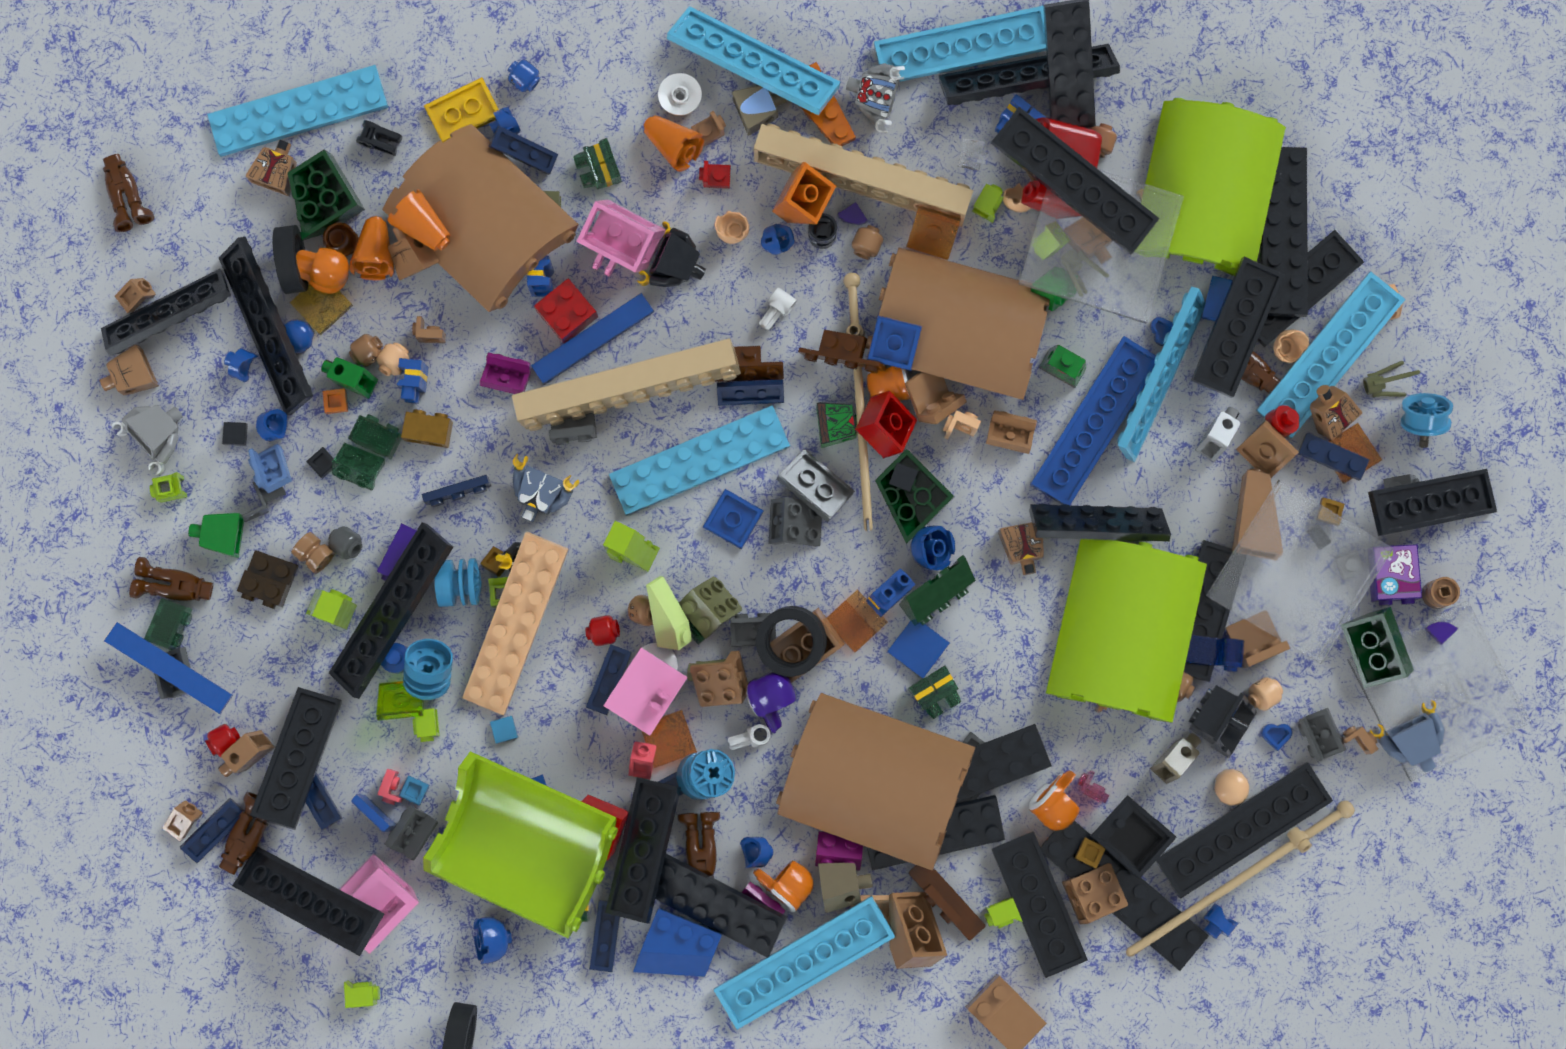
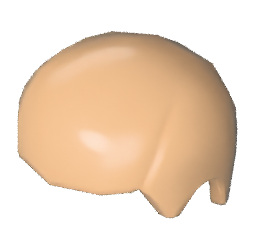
M1020 183L1014 188H1008L1003 192V203L1011 211L1023 213L1031 208L1021 203L1024 188Z
M727 211L723 216L718 215L716 217L714 227L718 237L724 243L736 244L747 237L749 223L747 218L740 212Z
M1294 329L1285 330L1277 336L1273 344L1274 354L1282 362L1294 363L1310 345L1309 338L1302 331Z
M1226 769L1216 776L1214 790L1222 803L1233 806L1239 805L1247 799L1250 789L1249 782L1242 772L1235 769Z

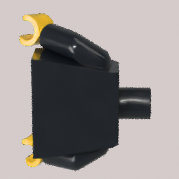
M662 222L663 227L667 228L663 235L664 239L649 271L652 275L649 276L645 271H640L639 274L645 275L646 279L644 281L637 280V282L642 286H647L650 283L653 286L673 287L687 282L691 276L701 280L706 268L696 264L700 253L696 250V245L689 234L676 228L671 229L668 222Z

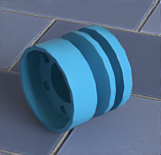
M476 558L469 559L468 569L465 559H460L458 569H455L453 560H445L434 578L438 606H455L457 596H460L463 606L468 605L469 597L471 605H479L482 581Z
M422 639L415 641L407 648L404 661L403 685L405 690L413 697L421 700H433L447 693L451 682L453 654L446 644L435 639Z
M708 749L689 754L682 759L677 768L676 779L678 786L681 787V791L691 799L704 800L724 795L729 791L734 782L735 769L728 755L720 750Z

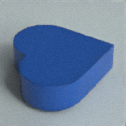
M1162 317L1153 319L1150 323V330L1155 334L1154 341L1156 344L1164 346L1165 335L1171 331L1173 322Z
M1267 724L1263 726L1261 735L1267 743L1276 751H1279L1291 738L1292 729L1287 724H1279L1277 726L1275 724Z

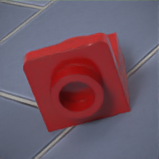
M704 161V167L699 168V180H703L704 188L730 189L731 165L709 164L708 161Z

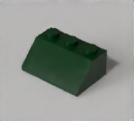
M1391 607L1367 613L1341 624L1364 688L1406 678L1414 671Z

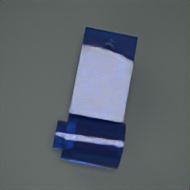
M1191 635L1186 662L1224 667L1223 671L1237 672V668H1242L1245 641Z

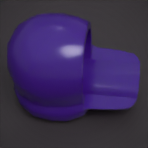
M771 672L760 678L753 679L747 686L746 694L752 711L756 716L763 717L771 732L776 733L782 727L778 710L796 701V692L790 679L787 676Z

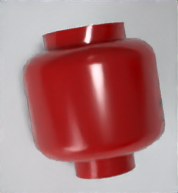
M610 615L591 618L589 626L585 628L587 639L591 640L595 646L613 644L616 642L617 637H620L619 623L617 619H613Z
M222 724L207 733L208 739L205 742L213 756L218 755L222 758L221 755L241 737L235 727L230 729L227 724Z

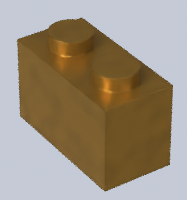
M413 409V412H406L401 438L406 442L449 448L453 422L446 414L435 413L434 416L426 415L425 411Z

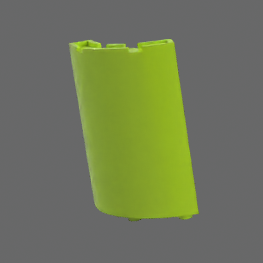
M1173 98V100L1164 101L1141 204L1160 219L1134 252L1144 258L1169 259L1170 255L1183 256L1182 260L1202 265L1206 261L1215 264L1214 269L1232 276L1235 275L1242 257H1247L1257 262L1286 127L1278 123L1276 118L1265 117L1252 111L1234 107L1235 105L1229 102L1219 104L1185 100L1183 98Z
M1080 539L1046 694L1084 703L1086 701L1107 708L1130 711L1132 714L1156 721L1173 723L1207 564L1198 561L1199 557L1185 555L1184 557L1152 548V544L1146 542H1139L1137 545L1115 540Z
M470 751L458 767L455 790L459 791L457 800L451 802L444 819L448 821L443 834H437L432 845L424 855L423 871L569 939L573 931H578L582 923L580 918L592 897L596 885L600 884L604 878L605 872L603 868L611 843L618 831V828L615 827L616 817Z

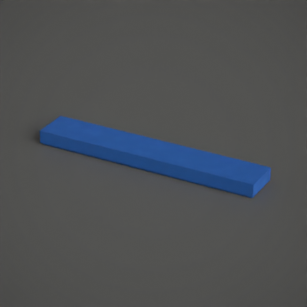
M640 293L532 364L531 367L543 385H545L654 313V310L643 294Z
M116 622L104 642L218 714L222 713L233 696L118 622Z

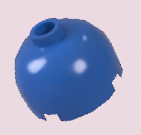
M943 526L923 527L912 538L911 554L913 559L920 567L935 571L943 570L950 565L951 561L949 559L951 554H955V540L952 533L943 528Z
M493 917L476 918L473 929H478L477 936L473 937L478 961L482 960L480 964L483 965L500 960L506 954L508 944L512 943L511 931L506 930L505 925L499 919Z

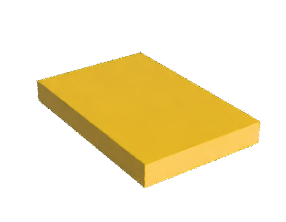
M483 77L423 105L443 143L451 138L450 133L464 126L472 124L478 129L496 120L493 112L499 110Z

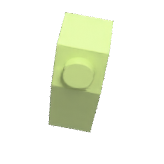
M659 576L646 585L657 647L680 650L692 641L689 620L665 578Z

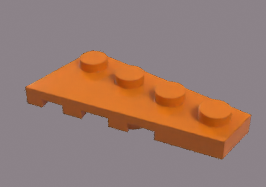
M817 62L809 65L810 67L822 72ZM834 95L819 115L800 107L830 143L844 146L856 140V136Z

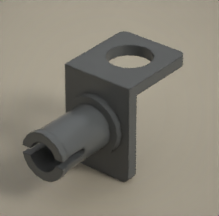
M252 482L262 506L242 514L244 522L269 513L267 502L286 495L283 486L268 493L265 489H259L256 483Z

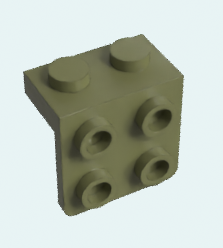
M714 576L693 588L679 602L686 617L705 639L711 636L724 622L742 611L738 600Z

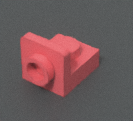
M634 742L628 776L651 780L656 745Z
M386 770L377 794L383 797L381 801L395 805V802L401 803L403 798L391 794L392 790L395 791L400 782V778L397 777L398 771Z

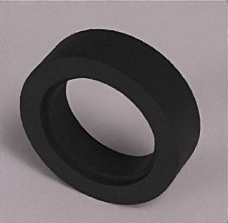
M297 225L275 227L272 236L273 256L281 289L285 294L306 292L309 283L301 279L296 260L297 252L305 250L300 230Z
M786 606L772 612L763 620L756 635L757 652L764 665L772 672L788 677L805 674L814 668L823 657L827 644L826 632L820 619L811 611L798 606ZM796 620L803 623L809 629L813 639L811 653L803 661L796 663L786 662L777 657L773 652L770 644V635L774 626L780 621Z
M454 1002L448 1017L442 1049H472L477 1022L476 1005Z

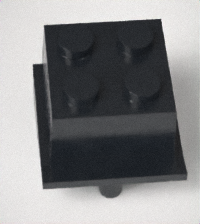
M1216 685L1213 690L1208 688L1200 701L1203 704L1202 708H1196L1188 721L1192 723L1189 729L1210 742L1212 749L1230 758L1257 711L1249 703L1245 694L1240 693L1239 696H1236Z
M1128 795L1091 835L1093 839L1136 878H1141L1177 838Z

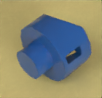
M509 107L493 112L496 120L489 123L493 134L497 126H501L515 134L520 133V127Z
M774 224L764 229L761 245L772 255H778L788 251L793 246L795 241L794 234L790 227Z
M242 348L238 349L236 353L228 352L224 359V365L229 366L228 375L247 382L249 380L250 365L258 356Z
M274 409L261 413L258 416L256 430L262 439L271 442L284 438L287 428V414L284 411Z
M394 643L381 666L391 673H403L407 647L400 643Z
M745 837L740 842L745 858V868L765 867L773 856V848L764 837Z
M1215 903L1203 917L1208 922L1204 930L1214 939H1217L1221 933L1229 937L1239 924L1232 919H1226L1223 909Z

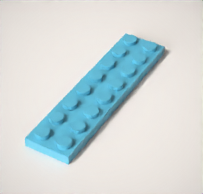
M690 6L667 33L668 40L816 115L821 113L840 87V81Z
M1043 6L874 41L878 65L886 63L896 67L904 66L905 70L899 71L901 77H904V79L899 81L901 82L1046 51Z
M373 65L215 111L207 115L218 154L222 157L389 107L377 67Z
M1370 271L1256 411L1265 418L1268 412L1281 405H1287L1296 410L1299 415L1298 431L1312 414L1310 405L1318 398L1317 389L1322 385L1330 387L1338 383L1406 299ZM1297 431L1290 434L1288 437L1293 438Z
M1191 286L1189 292L1183 296L1181 310L1173 318V327L1165 335L1163 349L1157 353L1154 360L1155 366L1152 372L1150 371L1146 376L1143 392L1140 391L1137 396V405L1134 411H1131L1128 415L1126 429L1118 437V447L1125 458L1132 462L1136 461L1201 320L1205 300L1198 288Z
M772 405L612 472L609 476L627 516L789 448L790 444Z
M870 896L771 954L768 958L766 957L725 981L713 990L738 1030L895 938V935L874 898Z

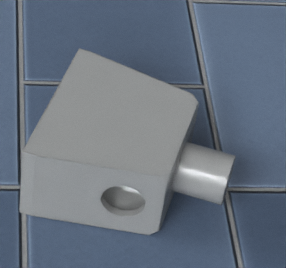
M1228 407L1225 412L1221 411L1211 423L1195 451L1215 462L1227 449L1241 424L1237 420L1240 414L1239 411L1233 407Z

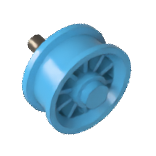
M1418 393L1407 396L1402 401V409L1405 411V414L1401 417L1400 424L1404 430L1420 435L1419 446L1421 448L1428 447L1429 436L1441 435L1451 429L1452 422L1449 415L1453 411V403L1448 398L1432 393Z

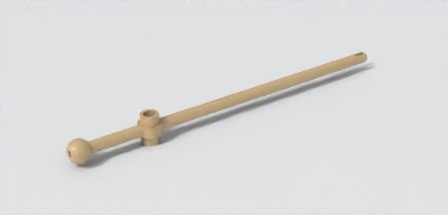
M847 273L843 279L845 287L848 288L850 325L846 329V333L865 336L863 328L859 325L857 287L860 285L861 279L857 273ZM857 367V370L853 369L857 425L865 410L862 367ZM858 433L864 530L867 531V520H869L871 531L873 529L868 448L867 441Z
M1341 801L1337 805L1336 811L1307 830L1300 831L1298 827H1294L1287 833L1290 839L1289 842L1127 948L1126 955L1128 957L1134 956L1292 850L1298 849L1301 853H1305L1312 847V844L1309 842L1310 838L1340 818L1352 817L1355 812L1353 805L1349 801Z

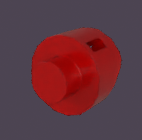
M1281 405L1268 412L1265 416V420L1284 438L1296 432L1299 428V415L1297 411L1287 405Z

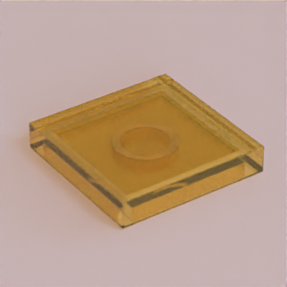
M308 285L306 292L299 293L290 302L320 335L353 306L340 291L333 294L322 293L315 290L311 285Z

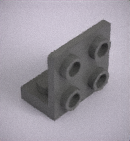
M789 497L771 499L768 544L792 543L814 547L821 545V516L800 499Z

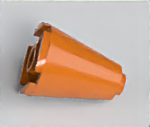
M657 115L649 117L644 123V133L676 171L682 172L690 167L688 163L692 159L696 161L704 146V139L701 138L703 135L699 132Z
M417 189L416 193L414 191L410 192L397 204L396 208L398 210L395 215L390 213L387 221L392 226L432 250L440 249L442 251L450 243L449 232L419 189Z
M372 216L365 220L349 263L350 272L354 275L355 272L361 274L360 278L373 281L385 280L386 275L390 274L391 277L394 273V264L388 250L390 245L388 227L381 217Z

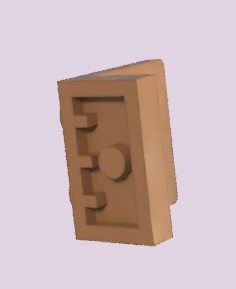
M919 372L905 383L919 422L938 424L967 402L964 394L949 392L945 379L942 377Z
M1263 610L1225 628L1243 668L1255 665L1290 649L1287 640L1281 642L1267 610Z
M731 651L724 662L691 665L690 672L701 707L742 704L747 697L748 681L740 651Z
M1110 863L1078 877L1062 881L1079 924L1091 923L1128 906Z

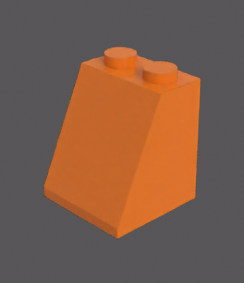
M802 162L791 173L772 212L787 223L817 224L836 185L809 164Z

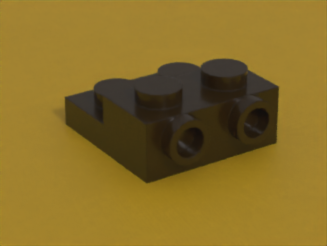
M255 550L247 571L245 570L237 591L242 593L241 598L252 602H254L255 598L263 600L262 605L272 609H275L276 605L283 607L299 565Z

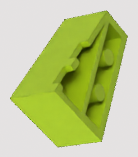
M614 521L603 544L610 559L621 564L624 560L649 572L660 549L658 546L653 545L651 541H644L645 537L636 530L617 521Z
M316 589L306 614L347 630L357 605L351 602L353 598L334 589H331L330 592Z

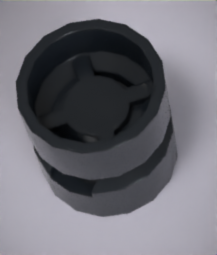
M822 213L817 224H809L808 226L809 241L814 247L819 249H827L833 245L837 235V223L832 216Z

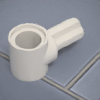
M778 287L768 301L770 308L760 320L759 325L765 330H770L780 316L784 317L790 313L797 300Z
M758 724L747 728L748 732L729 737L728 745L731 750L752 745L753 748L764 745L771 739V731L767 726ZM758 728H763L767 732V737L764 741H757L755 739L754 733Z

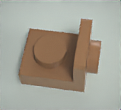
M712 111L710 112V117L691 126V129L703 135L701 138L704 139V146L725 135L724 127L726 125L720 115L716 116L715 112Z
M137 278L130 279L115 295V298L127 313H132L146 298H153L156 293L147 280Z
M417 316L416 322H413L412 333L419 343H446V334L443 329H440L438 326H427V329H424V319L422 316Z
M183 801L172 810L162 829L181 842L188 834L194 822L203 813L194 804Z

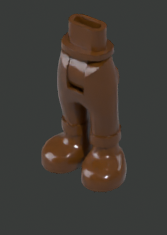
M113 154L103 158L105 185L113 205V210L116 213L113 221L115 231L126 232L133 228L132 219L124 203L123 193L126 195L134 222L139 225L151 223L154 220V214L150 209L144 208L141 205L142 201L139 197L135 179L126 167L125 161L121 160L120 154Z
M1253 351L1242 380L1259 388L1260 391L1265 390L1268 394L1271 393L1280 381L1275 377L1276 373L1270 369L1268 364Z
M137 558L134 573L137 577L153 578L154 580H162L171 584L164 585L133 579L129 590L131 598L137 599L149 593L152 596H160L178 601L211 599L214 583L207 582L204 578H199L189 572L164 569L157 566L154 568L150 565L147 558Z
M246 792L243 797L245 810H242L239 819L234 824L227 838L224 853L221 855L223 859L219 867L235 875L239 867H243L244 862L254 853L265 829L269 825L266 821L256 819L249 833H246L253 820L250 813L257 797L252 792Z
M720 812L700 813L702 823L701 849L698 838V813L678 814V821L687 828L685 831L687 864L714 878L717 852L714 837L715 829H713L715 822L720 820Z

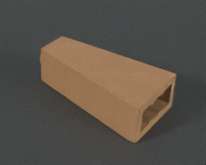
M1250 469L1244 473L1241 480L1232 552L1277 560L1282 555L1283 550L1270 474L1263 473L1260 469Z

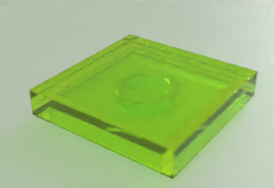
M403 681L379 683L376 711L378 721L423 716L424 700L410 695L405 690Z

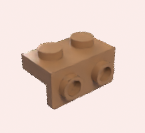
M994 410L986 444L1029 454L1037 420Z

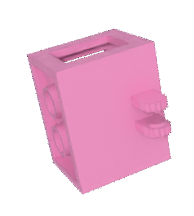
M610 200L595 201L576 242L598 253L592 266L593 269L598 270L602 265L604 257L610 259V262L605 269V275L610 276L617 263L636 273L648 269L666 229ZM597 211H601L592 231L588 232Z
M640 648L603 706L650 736L688 677L648 651Z
M375 854L339 889L384 913L383 918L364 948L369 954L419 903L414 889Z

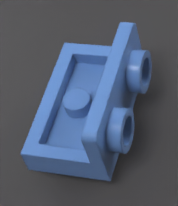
M279 444L259 454L253 448L248 450L250 456L248 462L254 470L255 475L253 479L259 488L262 487L268 493H271L292 481L283 449Z

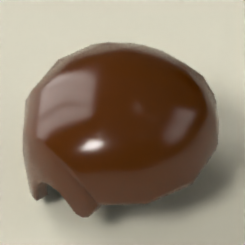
M341 222L329 225L323 233L325 248L339 251L345 256L353 254L358 241V235L351 226Z

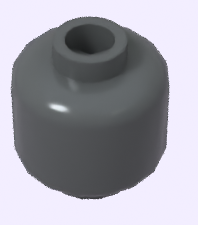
M342 526L334 529L329 534V548L342 559L355 558L361 552L363 547L362 538L352 529Z

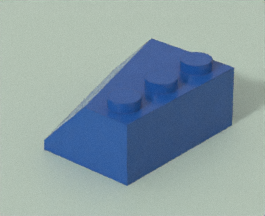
M659 907L633 972L705 977L722 934Z

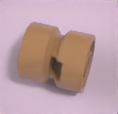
M308 532L295 544L291 554L301 562L306 561L307 568L314 574H317L330 563L335 553L325 544L320 545L321 540L312 532Z
M1449 577L1432 580L1422 590L1424 603L1433 609L1450 606L1460 596L1458 583Z

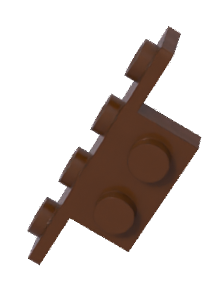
M824 330L819 351L800 347L798 350L805 360L817 362V359H820L832 366L842 363L844 367L857 370V367H863L865 371L877 373L878 370H886V366L878 361L863 359L867 338L864 336Z
M761 346L734 347L741 374L736 375L735 379L726 382L784 379L782 361L761 362ZM723 379L715 380V382H725Z
M915 865L908 872L926 893L924 898L932 907L937 905L942 910L939 915L949 925L952 922L969 941L986 927L984 922L935 868L932 871Z

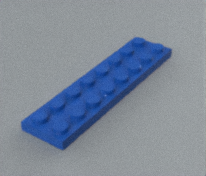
M1122 337L1030 484L1031 486L1060 504L1071 505L1133 406L1139 392L1146 385V376L1150 371L1152 372L1155 366V354L1129 338Z

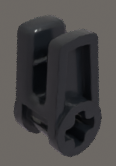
M364 120L362 124L364 128L361 135L357 137L356 142L364 147L396 156L397 148L378 139L384 138L389 140V142L401 143L402 135L371 121Z

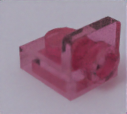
M1089 770L1087 774L1083 772L1077 783L1080 785L1078 791L1101 804L1106 803L1109 797L1105 793L1106 789L1096 783L1090 785L1095 772Z

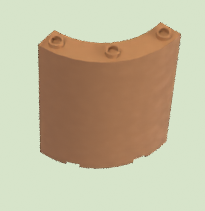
M470 124L450 133V139L444 143L441 140L422 154L402 176L405 180L399 189L394 187L382 210L388 216L390 213L395 215L398 210L396 208L397 204L410 192L414 191L416 193L417 189H419L450 234L448 246L442 251L440 249L434 251L439 259L438 264L488 312L506 306L508 298L515 287L529 271L537 267L540 260L561 245L570 243L576 236L575 232L579 224L503 153L490 148V141Z
M899 247L897 254L892 253L889 266L892 267L887 288L882 287L879 300L883 302L879 316L922 326L912 369L1024 400L1032 373L1033 363H1030L1031 358L1035 359L1047 316L1046 309L1049 306L1050 299L1031 292V283ZM868 336L866 349L870 350L873 336Z
M820 693L817 701L813 700L810 705L809 713L811 715L799 745L795 744L792 749L791 757L794 759L783 792L780 791L776 804L779 805L777 814L933 871L946 834L945 830L948 821L952 816L957 795L970 767L975 747Z

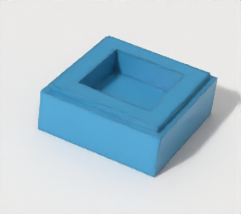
M513 716L490 722L496 744L519 738Z
M408 775L399 797L420 806L430 785Z

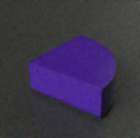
M856 202L837 213V216L845 223L862 225L868 222Z
M1436 622L1424 628L1440 645L1458 630L1457 627L1447 622Z

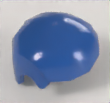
M291 320L284 325L290 342L294 346L295 354L303 353L311 347L315 333L309 323L303 320Z

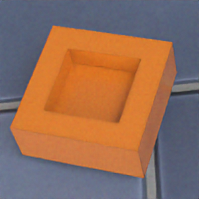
M345 388L322 391L325 414L348 412Z

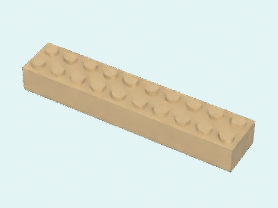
M761 124L754 145V162L792 173L802 162H806L835 184L837 188L961 227L973 194V190L965 184L957 183L955 185L949 183L943 177L933 178L927 176V173L921 170H907L904 165L894 163V165L888 164L882 158H869L860 151L852 150L850 152L844 150L838 144L831 143L828 145L822 143L820 139L815 137H802L800 133L793 130L786 132L780 130V127L774 124Z
M730 338L514 394L512 395L517 421L526 430L536 431L542 429V425L550 423L551 425L562 424L564 419L572 418L573 420H578L586 417L585 414L588 413L602 414L608 408L615 407L620 409L627 407L628 403L647 402L650 400V397H667L673 391H690L693 389V386L700 384L702 386H709L714 384L715 380H732L741 372L735 348Z

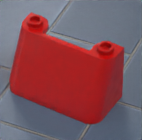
M1050 118L1036 119L1074 151L1098 168L1102 136L1099 132ZM1031 181L1024 187L1022 204L1057 220L1081 217L1078 212L1039 181Z

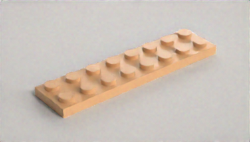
M525 532L463 694V699L503 716L506 714L567 556L568 548L530 532Z

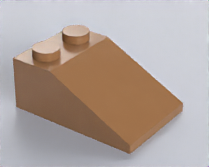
M819 607L812 613L820 619L824 626L827 644L823 657L816 665L845 644ZM797 622L771 641L770 644L773 652L781 660L796 663L803 661L809 656L813 646V639L809 629L803 623ZM802 675L794 676V677H788V678L790 679V681H791V683H792V682H794L795 680H797L799 677H801Z
M925 892L889 894V925L895 935V938L891 939L889 944L896 969L931 967L948 956L931 905L924 898Z
M998 974L965 1006L1007 1049H1023L1047 1024Z

